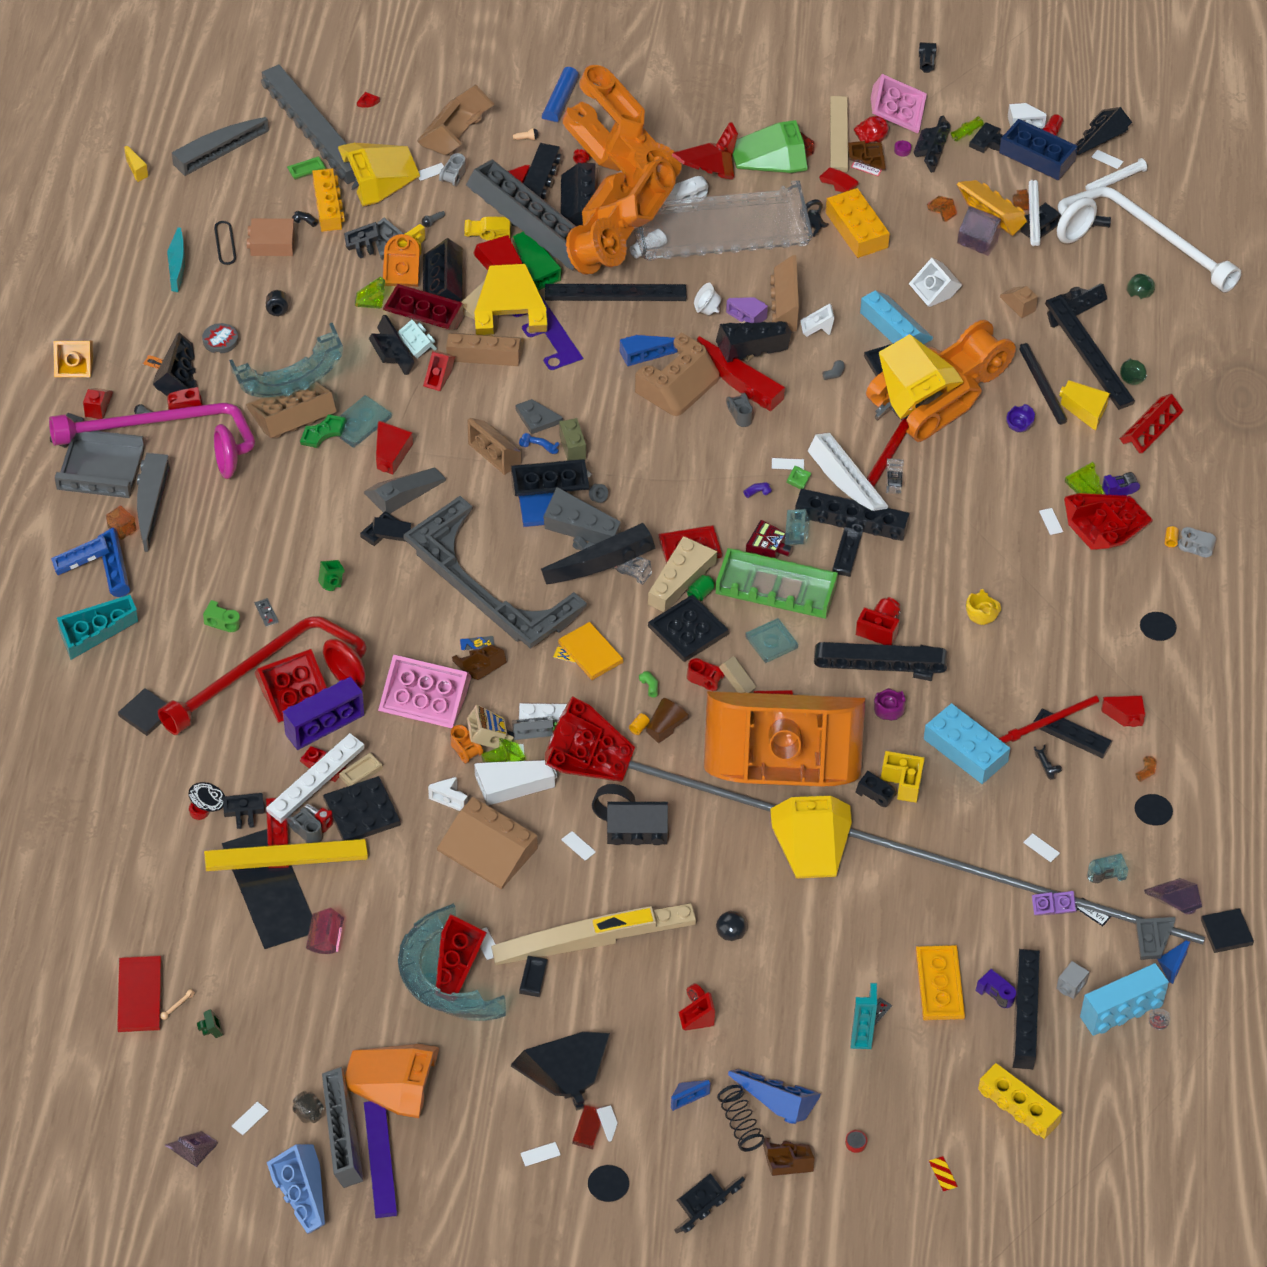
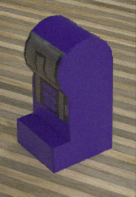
M1132 472L1116 477L1111 475L1104 476L1102 490L1106 495H1129L1135 493L1140 488V484Z
M990 969L977 982L976 992L980 995L986 992L1002 1008L1013 1006L1016 989L995 971Z

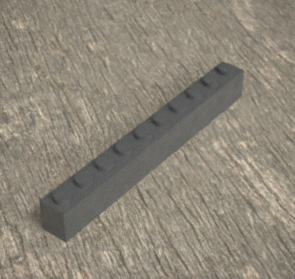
M279 64L262 71L261 83L264 89H267L271 97L278 101L280 108L286 111L290 119H293L296 127L303 131L307 139L309 138L313 147L320 151L322 158L326 159L330 167L335 169L339 178L343 179L346 184L354 182L356 177L350 162L343 161L338 146L346 145V142Z

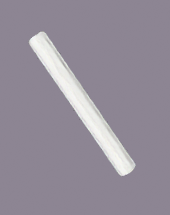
M1030 180L1028 185L1030 243L1032 246H1039L1038 181Z

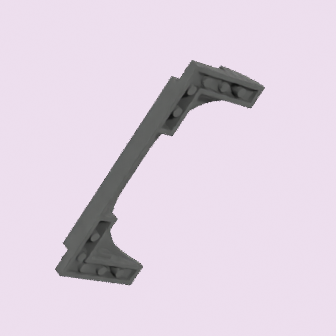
M461 496L404 534V540L416 549V555L515 641L519 642L521 640L530 649L554 631L561 632L587 606V603L573 592L548 610L527 611L516 609L507 601L503 603L498 601L460 567L454 553L456 537L472 510V505Z

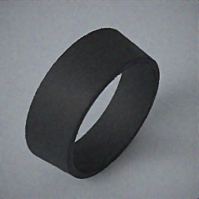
M606 784L597 790L592 801V810L599 818L607 821V807L600 803L599 796L616 794L626 798L629 802H635V796L628 788L622 785Z

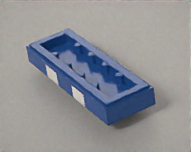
M101 536L51 559L57 575H60L106 555L110 551L104 536Z

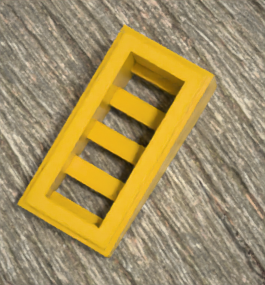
M125 146L126 161L136 181L139 182L147 178V164L129 146Z

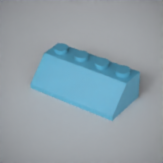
M875 290L861 298L860 313L892 343L899 341L909 334L922 344L933 340V337L888 295Z

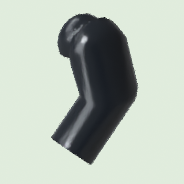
M296 211L292 216V219L297 223H300L301 219H303L312 227L318 224V220L310 213Z

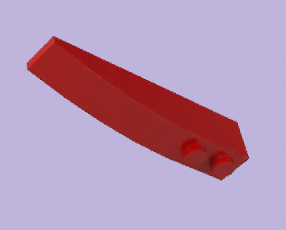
M700 336L697 338V342L706 348L719 371V376L739 393H745L748 399L770 412L784 400V386L737 358H733L732 362H727L719 347Z

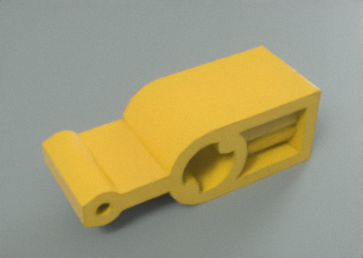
M483 217L480 221L465 220L464 236H480L484 240H492L509 235L510 238V220L506 217Z

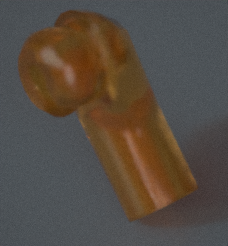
M1153 756L1144 757V769L1135 774L1138 781L1141 782L1155 774L1157 761Z

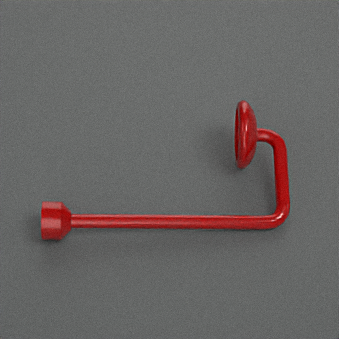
M320 616L305 618L187 702L182 703L174 700L168 702L158 710V717L171 734L178 735L190 726L191 713L311 628H320L340 639H329L324 643V660L338 681L351 677L357 686L362 688L365 684L366 674L361 658L366 653V643L359 636Z

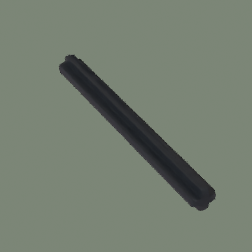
M1028 343L1021 344L1019 350L1059 425L1065 424L1067 417Z

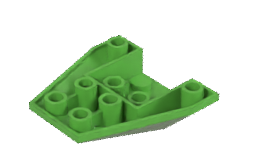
M796 120L775 123L736 140L732 156L737 169L787 173L807 170L804 142Z

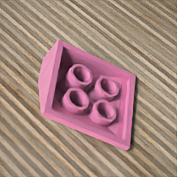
M881 74L872 88V114L918 133L927 93Z

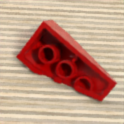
M719 142L717 144L706 143L672 154L683 165L698 170L701 168L709 174L713 172L718 173V176L731 180L734 178L731 153L726 150L725 145Z
M452 914L449 915L441 932L435 996L454 1004L487 932Z

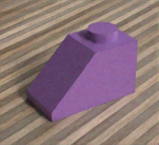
M754 297L729 298L727 300L726 313L740 322L761 323L767 319L768 306Z

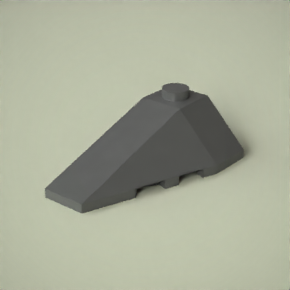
M434 467L379 482L365 490L364 494L382 512L386 511L390 514L445 482L446 478Z

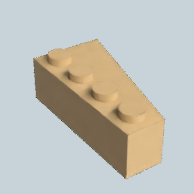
M683 536L649 591L648 605L663 612L668 610L688 590L694 581L701 575H705V572L716 564L717 551Z

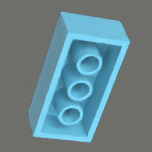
M952 703L925 725L923 739L981 784L986 782L1009 760L1010 747Z
M1156 963L1085 994L1080 1018L1093 1036L1099 1033H1106L1116 1025L1121 1026L1129 1019L1139 1018L1151 1009L1156 1010L1160 1008L1164 1003L1169 981Z

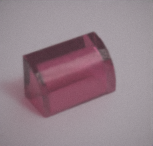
M332 908L314 913L312 915L306 949L319 954L338 952L344 917Z

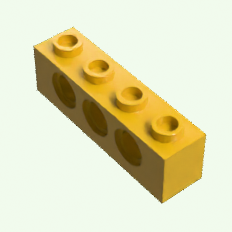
M997 1063L980 1078L978 1090L981 1094L994 1101L1000 1109L1010 1113L1016 1121L1030 1128L1035 1135L1045 1140L1060 1124L1063 1112Z

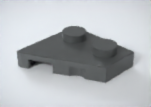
M382 218L377 222L381 239L375 241L382 260H384V248L387 241L395 235L404 234L386 218Z
M533 399L515 405L518 415L531 434L559 425V421H563L562 416Z
M1175 917L1136 919L1140 960L1161 959L1174 927Z

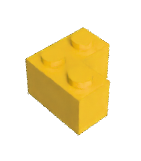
M885 751L881 779L887 782L899 783L897 800L917 803L924 757Z

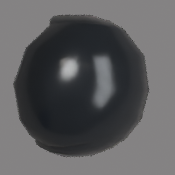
M728 911L721 914L716 923L718 935L727 941L742 939L748 930L744 916L737 911Z

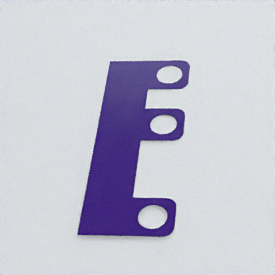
M541 296L546 307L547 332L528 333L526 329L529 323L523 325L522 330L527 337H534L545 333L558 352L543 359L547 368L555 370L584 359ZM512 314V315H513L514 317H520V316H523V315H526V314ZM551 358H557L560 363L557 366H551L548 364V361Z

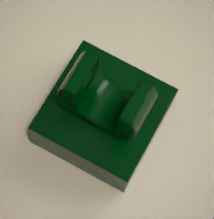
M211 1009L203 1012L205 1020L197 1022L198 1030H202L204 1036L210 1033L215 1038L223 1036L219 1017Z

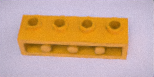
M333 168L312 171L321 232L342 230L341 222L345 221L344 213L340 212L342 210V200H338L340 198V188L336 187L338 186V176L334 175Z

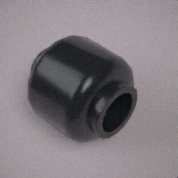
M281 290L269 292L266 296L265 305L267 312L273 316L284 315L289 307L287 294Z

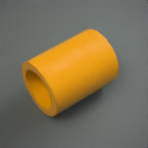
M1174 526L1166 528L1165 545L1167 547L1173 548L1178 545V528Z
M639 713L629 725V730L635 735H640L649 724V718L645 714Z

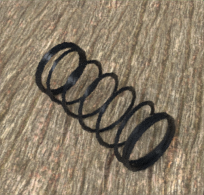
M730 1085L718 1093L717 1099L719 1102H722L721 1108L726 1111L725 1117L730 1120V1128L735 1130L734 1137L739 1139V1149L744 1152L753 1151L764 1143L765 1138L763 1134H760V1128L751 1129L740 1138L736 1136V1130L749 1129L757 1123V1120L748 1119L743 1121L736 1129L731 1126L732 1121L744 1120L753 1111L751 1109L742 1110L734 1115L732 1119L728 1118V1112L741 1110L749 1102L748 1100H740L732 1104L728 1109H725L723 1103L736 1101L744 1095L741 1085ZM733 1088H740V1090L730 1093L724 1099H720L724 1092ZM738 1093L735 1096L728 1098L732 1094ZM743 1101L747 1102L741 1108L729 1110L735 1104H738ZM745 1111H751V1113L744 1118L734 1119L737 1115ZM748 1121H755V1123L749 1127L738 1129L742 1124ZM759 1130L757 1134H752L745 1138H742L744 1135L751 1131ZM755 1137H762V1140L755 1146L749 1148L742 1147L746 1141Z

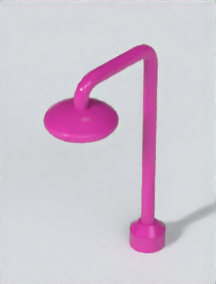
M229 403L209 404L75 423L65 414L49 417L51 440L53 445L56 446L69 444L76 433L216 414H229L233 417L244 442L236 444L232 433L225 425L219 424L215 427V457L220 474L225 479H230L233 476L237 467L238 455L250 452L255 446V438L242 411L237 406Z

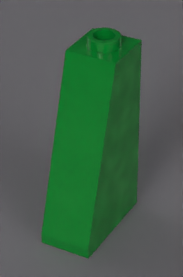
M524 231L513 236V246L522 264L526 265L538 291L545 288V284H554L561 281V268L543 247L539 246L530 236H527Z

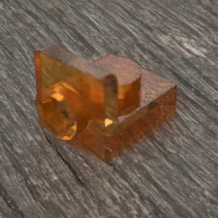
M938 196L927 204L928 210L941 213L944 222H947L957 214L954 201L951 198Z

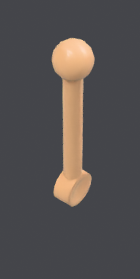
M192 989L188 990L183 998L166 1012L160 1014L161 1019L166 1020L172 1011L185 1000L193 997L195 992Z

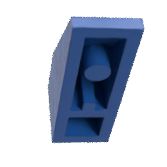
M634 335L620 339L619 352L628 367L677 353V349L674 347L675 338Z

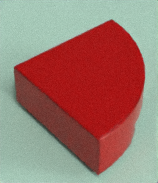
M365 92L357 101V106L362 108L373 107L380 102V97Z

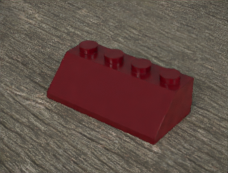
M400 284L396 285L383 307L384 311L448 330H457L464 318L463 303Z

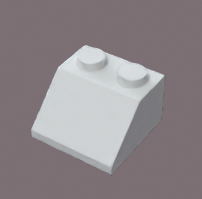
M931 258L909 283L929 307L950 299L962 286L944 263L934 258Z

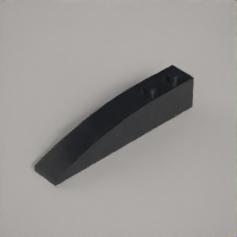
M641 523L541 568V572L546 585L569 581L613 568L656 548L651 533L645 524Z

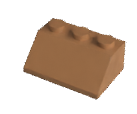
M469 418L467 420L468 444L505 475L511 471V466L521 464L520 449L512 445L492 425L479 419Z

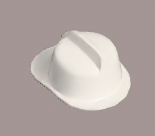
M711 283L703 285L695 297L694 306L697 313L701 312L711 315L713 312H720L719 304L721 297L716 293Z

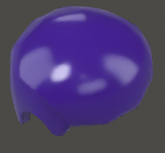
M1027 404L1020 407L1014 406L1007 413L1006 422L1008 427L1016 432H1026L1033 426L1035 419L1034 410Z

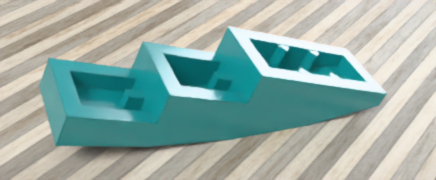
M177 227L167 251L171 291L179 292L185 269L182 230L180 227Z

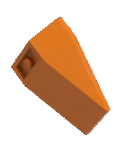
M410 1044L353 1050L345 1073L347 1088L349 1091L398 1115L419 1118L424 1104L423 1091L430 1067L435 1066L439 1047Z

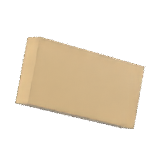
M369 753L340 772L339 777L350 786L367 780L382 770L383 766Z

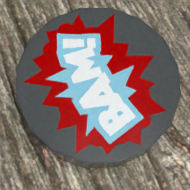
M218 323L211 325L202 334L203 345L208 351L213 353L215 351L220 353L229 352L237 345L238 332L229 324Z

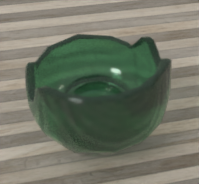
M1139 273L1130 279L1126 290L1131 297L1137 295L1140 299L1150 297L1155 292L1156 285L1150 276Z
M1130 358L1124 361L1120 368L1122 380L1129 385H1138L1147 377L1144 364L1138 360Z

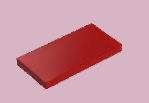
M161 956L119 958L118 1032L160 1030Z

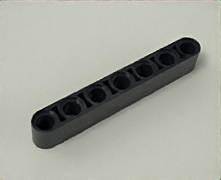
M820 642L815 645L814 664L820 668L915 672L918 670L925 673H943L947 670L948 652L940 647Z

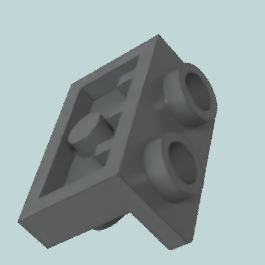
M551 716L512 720L513 738L519 740L552 736L553 719Z

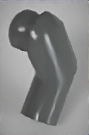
M841 360L835 361L832 370L822 372L823 379L828 380L840 377L845 369L844 362Z

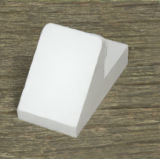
M831 304L800 320L803 334L806 337L820 329H823L830 335L834 322Z
M456 777L430 784L428 787L429 799L458 811L468 802L467 795L461 791H456Z

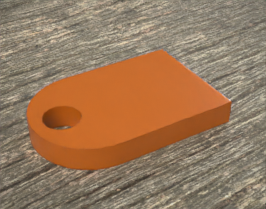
M399 234L387 241L384 248L383 286H396L400 284L418 287L420 250L417 241L411 236ZM404 240L407 242V245L399 247L397 245L398 242Z

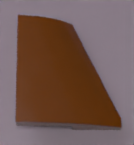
M865 141L848 142L850 160L886 171L882 142L865 144Z
M494 645L469 651L470 656L459 658L455 655L452 657V661L462 671L468 672L476 680L481 679L507 663L504 650Z
M663 698L653 714L646 732L659 744L671 736L674 728L686 721L689 714L671 700Z
M765 1138L763 1147L772 1176L814 1172L815 1158L809 1145L793 1144L788 1141H783L780 1145L769 1143L770 1138Z

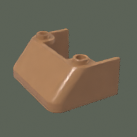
M475 84L452 99L418 138L417 142L422 147L440 154H453L462 145L458 140L470 124L478 123L482 119L481 114L492 107L494 103Z

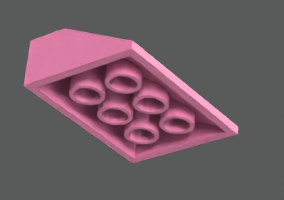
M393 655L378 711L452 729L465 700L471 675L465 671Z

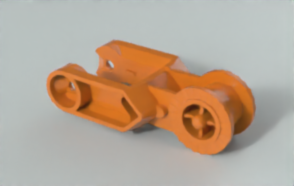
M590 65L585 68L579 82L581 90L587 96L596 99L613 118L615 123L611 132H609L597 119L595 109L585 102H580L571 108L567 107L562 118L565 128L598 165L622 171L625 174L624 181L630 187H635L641 178L644 165L657 159L667 160L672 165L677 178L682 164L672 156L674 150L656 142L644 129L645 109L607 68L600 65Z
M657 159L644 165L642 176L635 187H630L625 183L623 172L607 176L602 181L582 210L583 225L572 228L566 238L568 258L578 272L590 275L597 272L601 264L607 267H615L624 261L627 250L626 240L634 228L653 220L675 186V172L667 160Z
M979 320L970 325L957 342L944 351L926 346L952 365L963 380V383L949 392L943 388L940 390L943 393L929 404L921 405L911 412L906 419L909 424L906 432L915 441H924L967 412L982 392L978 383L990 382L999 377L1011 363L1016 352L1015 344L1010 339L998 341L992 336L994 329L989 321ZM883 372L871 381L866 391L867 398L878 407L882 404L885 406L890 402Z

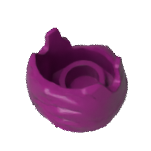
M887 688L882 692L876 693L874 711L877 717L890 721L902 717L906 708L903 691L896 692Z

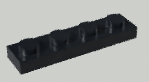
M1042 708L1033 722L1054 713ZM1064 718L1039 728L1102 759L1112 745V740Z

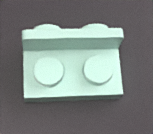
M411 320L397 333L412 354L419 358L430 347L434 351L437 350L434 345L436 341L430 334L426 335L424 333L426 329L420 322L416 324Z

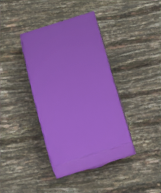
M1074 891L1032 895L1035 916L1077 912Z

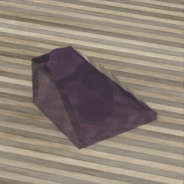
M1182 878L1144 890L1145 894L1186 915L1195 913L1196 909L1202 908L1197 884Z

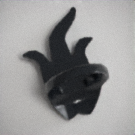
M818 199L807 202L803 207V217L808 225L806 229L814 228L813 237L819 233L821 227L825 228L829 225V223L823 222L820 216L823 204ZM812 205H819L818 210H809L807 212Z

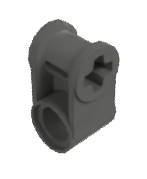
M741 393L740 396L727 397V407L734 417L736 424L740 427L750 426L752 423V406L748 401L747 395Z
M305 807L301 808L300 812L295 816L287 818L290 828L303 838L306 843H319L322 841L321 824Z

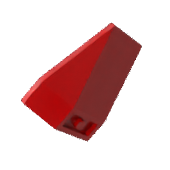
M1078 493L1065 496L1064 498L1068 525L1091 550L1121 546L1153 521L1131 496Z
M572 696L553 731L545 752V765L565 774L622 782L635 747L593 707Z

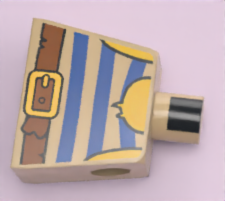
M479 705L474 707L467 718L470 740L473 743L498 748L503 741L510 743L514 737V732L506 729L503 717Z

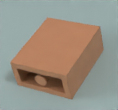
M252 218L251 226H248V236L250 238H247V249H250L251 256H293L294 219Z

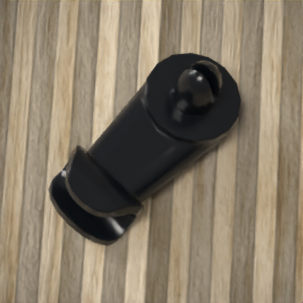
M1043 745L1041 750H1037L1036 746H1034L1035 756L1039 759L1047 778L1050 780L1055 779L1054 774L1060 773L1062 767L1060 765H1051L1046 756L1045 745Z

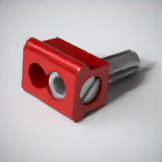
M310 804L305 806L320 822L322 833L326 832L333 825L331 810L328 811L323 807L318 810Z

